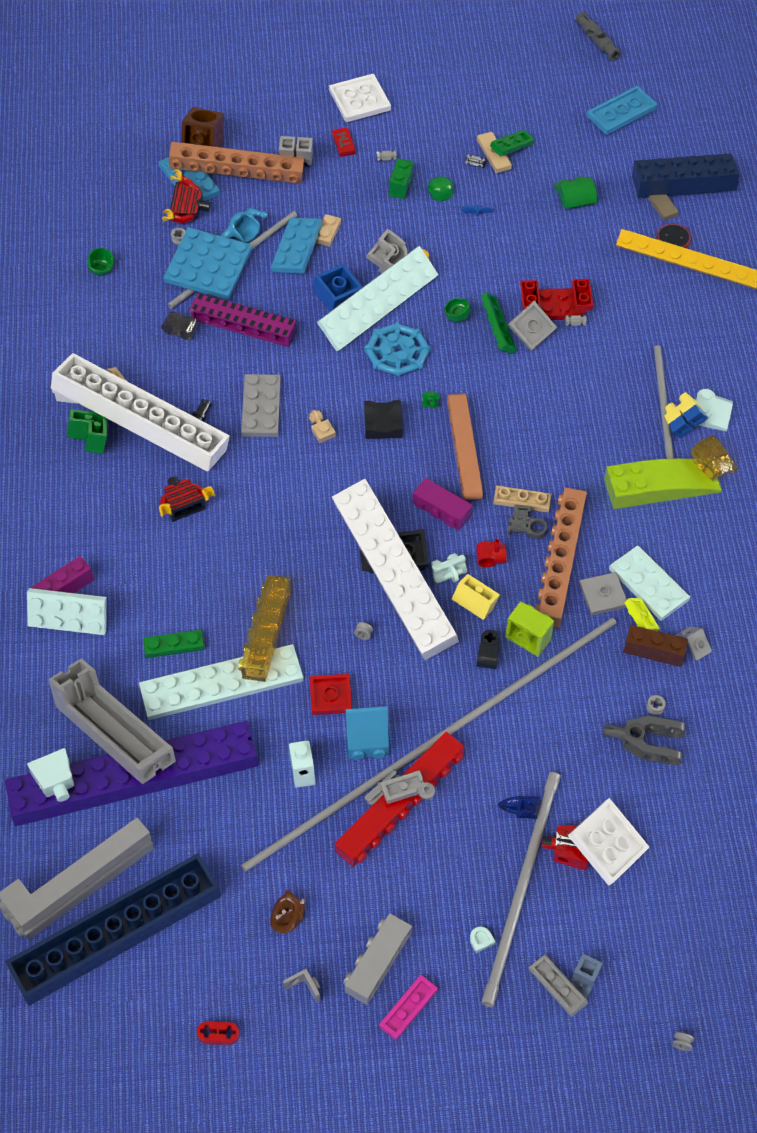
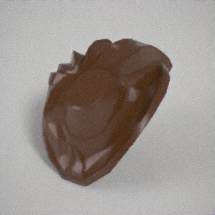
M286 890L285 894L276 901L272 909L270 925L273 930L279 933L293 931L298 923L303 920L305 899L299 900L291 891Z

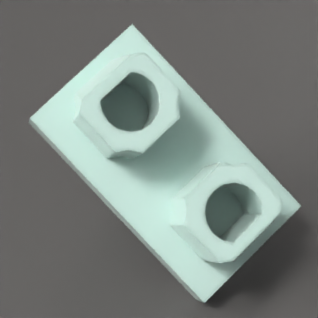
M454 553L449 555L445 562L433 561L431 567L434 582L438 584L448 579H452L453 582L459 581L458 575L467 572L465 556L463 554L458 556Z

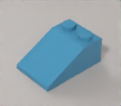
M387 706L346 709L348 759L362 760L367 757L380 759L389 756Z

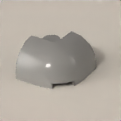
M387 228L366 258L379 267L378 272L383 273L408 254L405 246L406 243Z

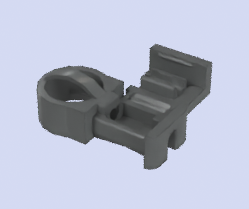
M514 505L513 518H509L508 534L511 536V532L527 533L528 538L541 539L547 534V524L543 519L528 517V513L532 511L531 506ZM535 524L543 525L545 529L535 530L531 527Z

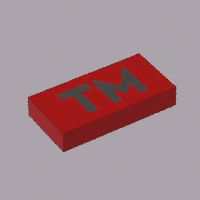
M348 127L332 130V136L339 157L354 155L355 147Z

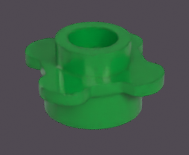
M427 391L422 394V407H439L438 399L440 395L438 393Z

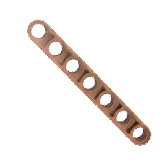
M466 393L447 395L448 412L463 500L482 499V484Z

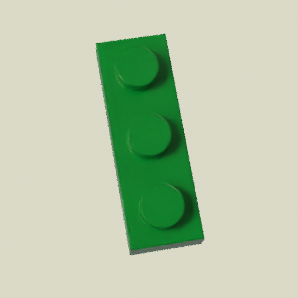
M521 130L492 141L490 147L499 156H504L533 145L535 139L525 130Z
M202 629L143 638L146 658L204 650Z

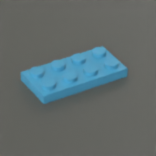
M635 86L587 111L586 116L603 133L608 135L656 110L658 104L639 86Z
M168 157L158 163L161 170L175 186L178 180L173 181L170 179V176L177 177L176 173L172 171L176 169L169 168ZM178 169L182 175L192 180L200 188L204 201L220 195V189L206 172Z
M289 219L271 265L272 272H305L323 225L321 219Z

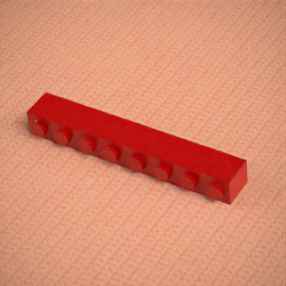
M445 732L403 775L420 771L423 782L430 783L435 788L441 777L444 779L450 773V768L454 764L458 765L463 760L464 745L448 732ZM383 794L334 843L335 852L352 867L357 863L361 864L366 859L367 853L372 848L376 849L380 845L382 838L386 834L389 835L396 827L395 824L400 819L403 821L409 815V810L414 805L418 806L423 799L419 795H415L387 804Z

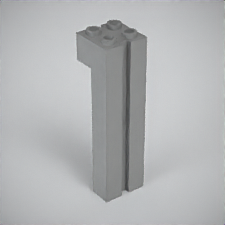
M82 658L68 666L67 672L63 673L61 671L48 679L56 708L140 783L144 784L156 775L155 771L158 769L163 771L176 762L173 747L100 686L95 669Z
M138 817L32 894L17 879L0 891V909L8 922L12 923L14 930L20 938L24 936L30 941L151 852L154 847L150 832Z

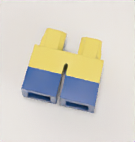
M686 392L679 397L681 404L676 406L674 403H670L665 407L667 414L664 416L672 432L680 438L694 429L693 426L696 428L708 419L707 414L701 409L699 402Z

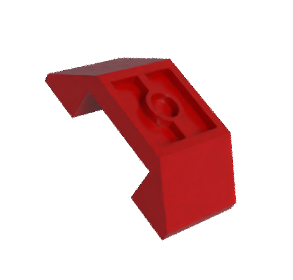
M572 279L571 288L539 289L538 280L520 281L523 310L535 301L550 320H565L567 315L569 317L571 315H582L593 308L590 279Z

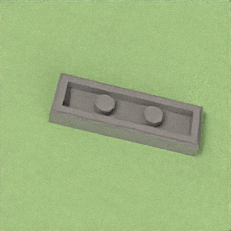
M546 954L528 967L529 971L570 1017H573L588 1004L587 999Z

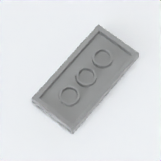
M245 374L242 437H278L281 375Z

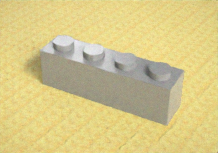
M390 913L386 919L382 918L377 927L378 933L375 937H370L366 945L368 949L364 955H359L355 962V970L353 973L349 972L343 982L345 984V993L367 1006L412 933V925Z

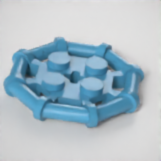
M395 322L393 325L374 329L373 335L364 347V352L370 358L373 369L400 377L402 374L421 370L428 353L431 352V347L425 341L419 328L414 329ZM400 332L409 334L410 337L401 335ZM377 340L381 342L379 347H375ZM416 340L420 344L419 347H416L414 344ZM376 354L382 356V359L378 360ZM420 354L418 359L415 360V355Z

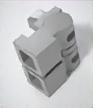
M280 136L279 154L304 158L307 166H312L313 138L298 137L296 144L295 137Z

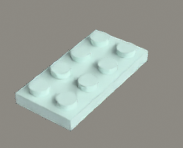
M636 546L609 566V570L612 573L616 572L619 580L637 598H642L646 607L660 621L690 600V596L639 546Z
M29 588L27 591L28 626L105 635L107 597Z

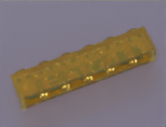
M267 575L266 582L262 583V595L257 599V612H254L252 617L253 626L249 627L248 630L249 640L243 647L244 657L239 660L238 669L242 673V679L266 682L292 590L290 577Z

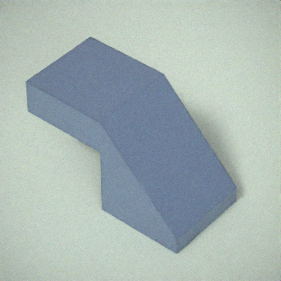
M583 953L570 982L587 999L603 963Z

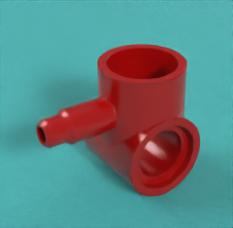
M495 539L493 543L485 541L476 545L477 564L480 567L488 568L495 564L506 563V546L501 544L499 539Z

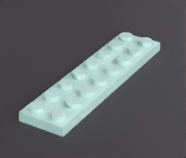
M418 246L317 321L334 349L339 351L438 276V273L421 247Z
M294 645L269 650L267 659H264L266 653L264 651L262 658H259L260 653L257 654L256 658H254L255 654L139 682L148 720L303 682V675ZM253 660L265 662L262 675L260 674L261 667L251 666Z

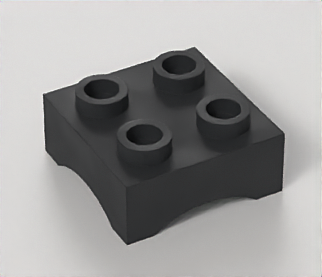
M401 400L385 403L364 401L365 439L402 438Z

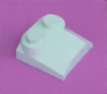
M709 389L700 390L697 393L696 401L699 402L701 409L707 414L708 419L699 426L727 432L733 401L715 396V393Z

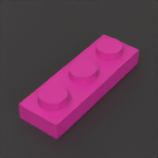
M420 975L381 1021L379 1028L397 1041L436 994L438 988Z

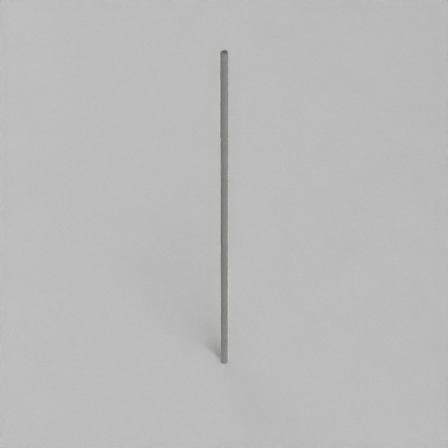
M613 617L243 863L241 865L243 871L247 872L377 785L378 781L384 780L393 770H399L426 752L445 732H448L450 735L616 625V620Z

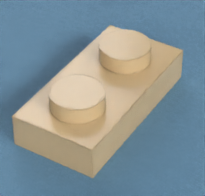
M325 214L316 243L330 247L341 225V218Z

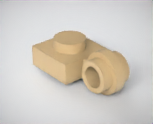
M312 410L308 414L311 423H316L311 427L319 443L336 437V432L329 420L322 421L323 417L319 410Z

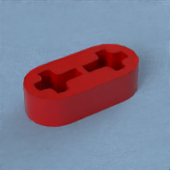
M206 1021L197 1028L198 1039L203 1044L233 1045L240 1036L237 1025L231 1022ZM206 1028H210V1032L216 1034H209L208 1038H205L201 1032H205ZM228 1029H232V1032L235 1034L231 1035V1038L228 1039L225 1034L220 1033H227Z

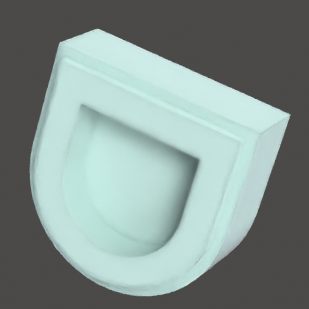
M476 927L470 934V943L476 953L495 945L492 934L485 927Z

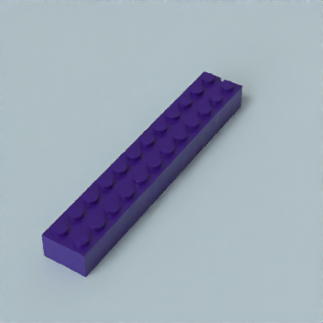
M248 721L164 740L173 747L176 762L163 771L161 769L155 771L156 775L144 784L140 783L109 754L70 763L74 786L67 789L70 797L62 802H58L55 795L46 797L31 773L4 779L14 825L16 827L258 767L257 754Z

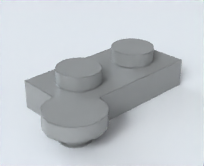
M420 771L380 783L387 804L415 795L428 800L435 794L434 786L423 782Z

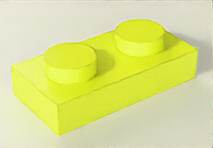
M628 598L624 602L637 627L654 631L660 629L642 598Z

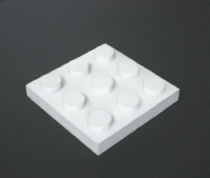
M374 74L329 85V91L345 122L391 110V104Z
M610 798L605 800L568 834V837L608 886L614 883L649 848L648 844Z

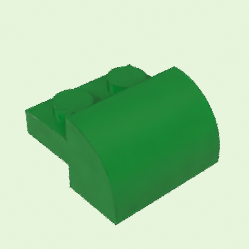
M580 176L572 180H561L554 183V189L559 194L560 203L565 209L597 203L596 188L591 177Z

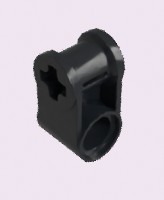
M486 630L482 633L476 667L497 668L499 635L494 630Z

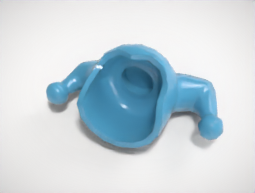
M248 208L245 212H238L233 215L229 226L221 236L230 239L236 237L242 242H250L254 240L260 230V223L255 217L260 216L262 219H265L267 213L254 208Z

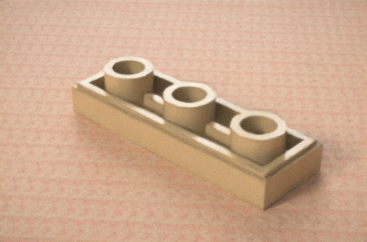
M488 132L478 135L477 141L494 171L499 173L510 170L512 165L507 156H499L490 147L491 142L496 140L494 134Z
M496 485L493 504L514 507V505L531 506V510L549 513L552 494Z

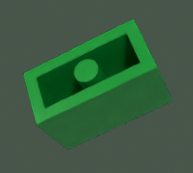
M397 158L389 181V196L401 199L406 198L413 178L414 161Z

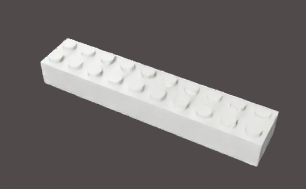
M74 353L52 373L51 389L207 472L227 450L230 435Z
M366 479L332 496L338 511L424 661L458 643L457 634Z

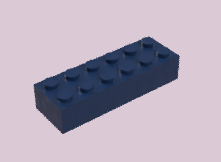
M732 153L637 160L633 164L632 179L638 198L649 197L650 195L666 194L668 196L737 190L740 174Z

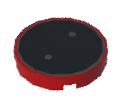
M667 224L659 229L656 239L687 249L691 241V235L681 225Z

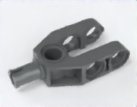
M648 715L627 720L626 725L623 727L605 723L603 736L621 739L622 747L642 760L679 765L682 763L683 756L680 751L668 749L667 746L647 745L643 738L645 733L682 738L685 736L686 725L680 721Z

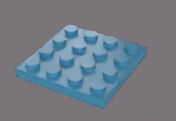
M188 227L163 277V281L229 300L252 251V245Z

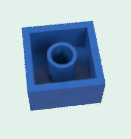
M343 263L316 275L312 289L331 312L363 287Z

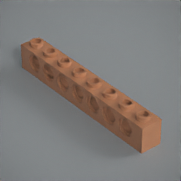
M171 142L169 168L297 184L302 182L304 158Z
M566 487L564 488V493L559 494L557 505H561L560 510L556 509L554 518L558 522L557 525L552 527L551 536H554V541L550 540L548 551L551 552V555L546 556L545 567L548 570L543 572L541 583H544V588H540L538 595L541 604H536L535 609L542 614L550 616L554 620L553 627L560 628L587 493V491Z

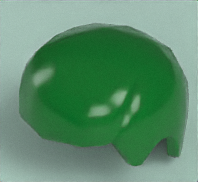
M437 176L428 183V192L433 200L446 201L453 196V184L447 177Z
M95 248L89 253L88 268L93 274L99 276L107 275L113 268L114 256L105 248Z
M461 298L451 299L444 307L446 317L455 323L466 320L471 311L467 299Z

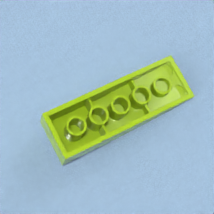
M677 458L638 461L606 466L604 476L613 509L708 495L722 491L711 460Z

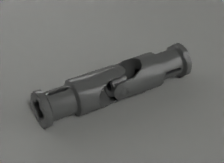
M579 13L575 22L581 25L582 30L589 38L592 39L603 53L608 55L609 60H617L621 55V50L614 46L613 41L599 28L594 20H590L587 13Z

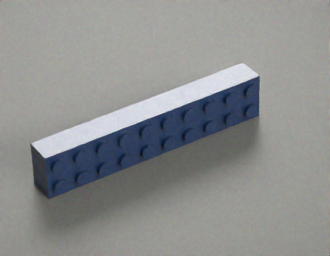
M197 853L11 957L5 963L27 1005L30 1006L221 897L220 888L200 854Z

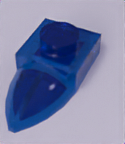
M515 796L502 800L498 803V806L508 813L516 814L517 818L537 819L541 800L539 797Z

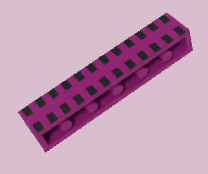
M198 293L190 307L191 320L290 347L297 332L296 320L210 297L209 295Z

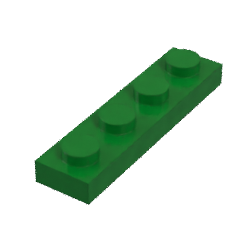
M485 292L481 295L483 307L487 311L488 320L493 328L492 332L498 342L497 345L501 351L512 355L517 350L497 297Z

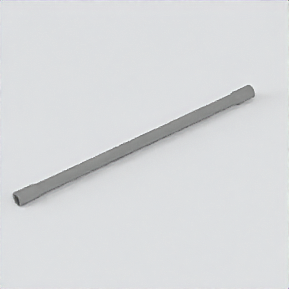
M549 772L546 781L545 792L494 965L483 994L481 1004L487 1007H494L505 962L552 801L561 778L555 772Z

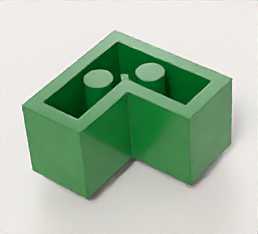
M70 409L66 437L85 440V451L103 454L107 438V418L96 412Z

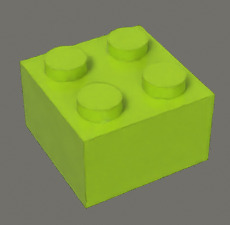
M520 601L508 617L505 638L539 657L551 641L554 620L547 614L538 612L533 606Z

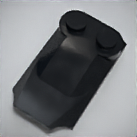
M424 529L397 533L419 571L429 567ZM360 550L362 571L374 574V571Z

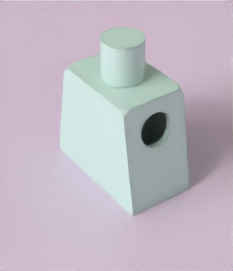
M310 742L290 743L289 755L295 788L315 785ZM306 770L307 774H299V772Z
M65 748L27 763L31 775L46 797L55 795L58 802L65 801L70 797L67 789L72 788L74 782Z

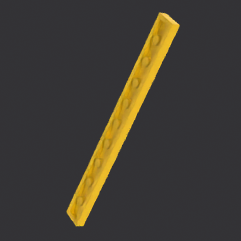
M621 229L616 247L757 289L756 269Z

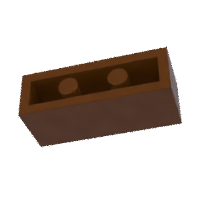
M630 625L623 653L681 667L688 639Z

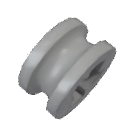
M183 228L173 229L171 231L172 242L179 245L186 231Z
M364 622L357 623L354 635L362 640H369L373 627Z
M653 695L648 699L646 709L652 715H660L664 711L666 702L661 696ZM654 702L659 703L658 708L653 707Z
M681 1032L674 1034L676 1040L673 1041L672 1045L682 1051L692 1050L691 1043L694 1042V1037Z

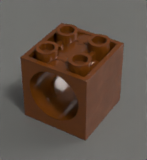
M192 107L182 120V143L221 147L223 144L224 113Z

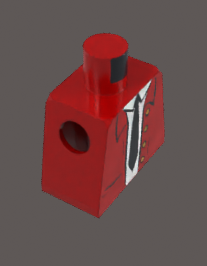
M578 825L558 826L555 837L543 836L542 848L554 850L553 861L581 870L587 869L588 860L568 837V834Z

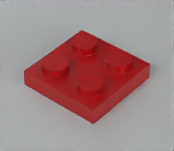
M349 674L310 676L312 715L346 713V709H352Z

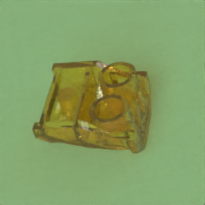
M714 435L699 441L690 452L694 456L693 462L712 481L728 473H735L738 469L729 453Z

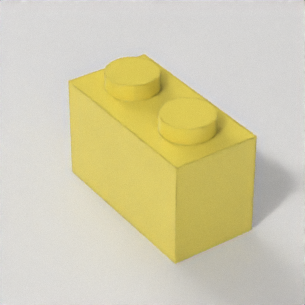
M467 574L458 583L452 600L484 620L493 611L500 594Z

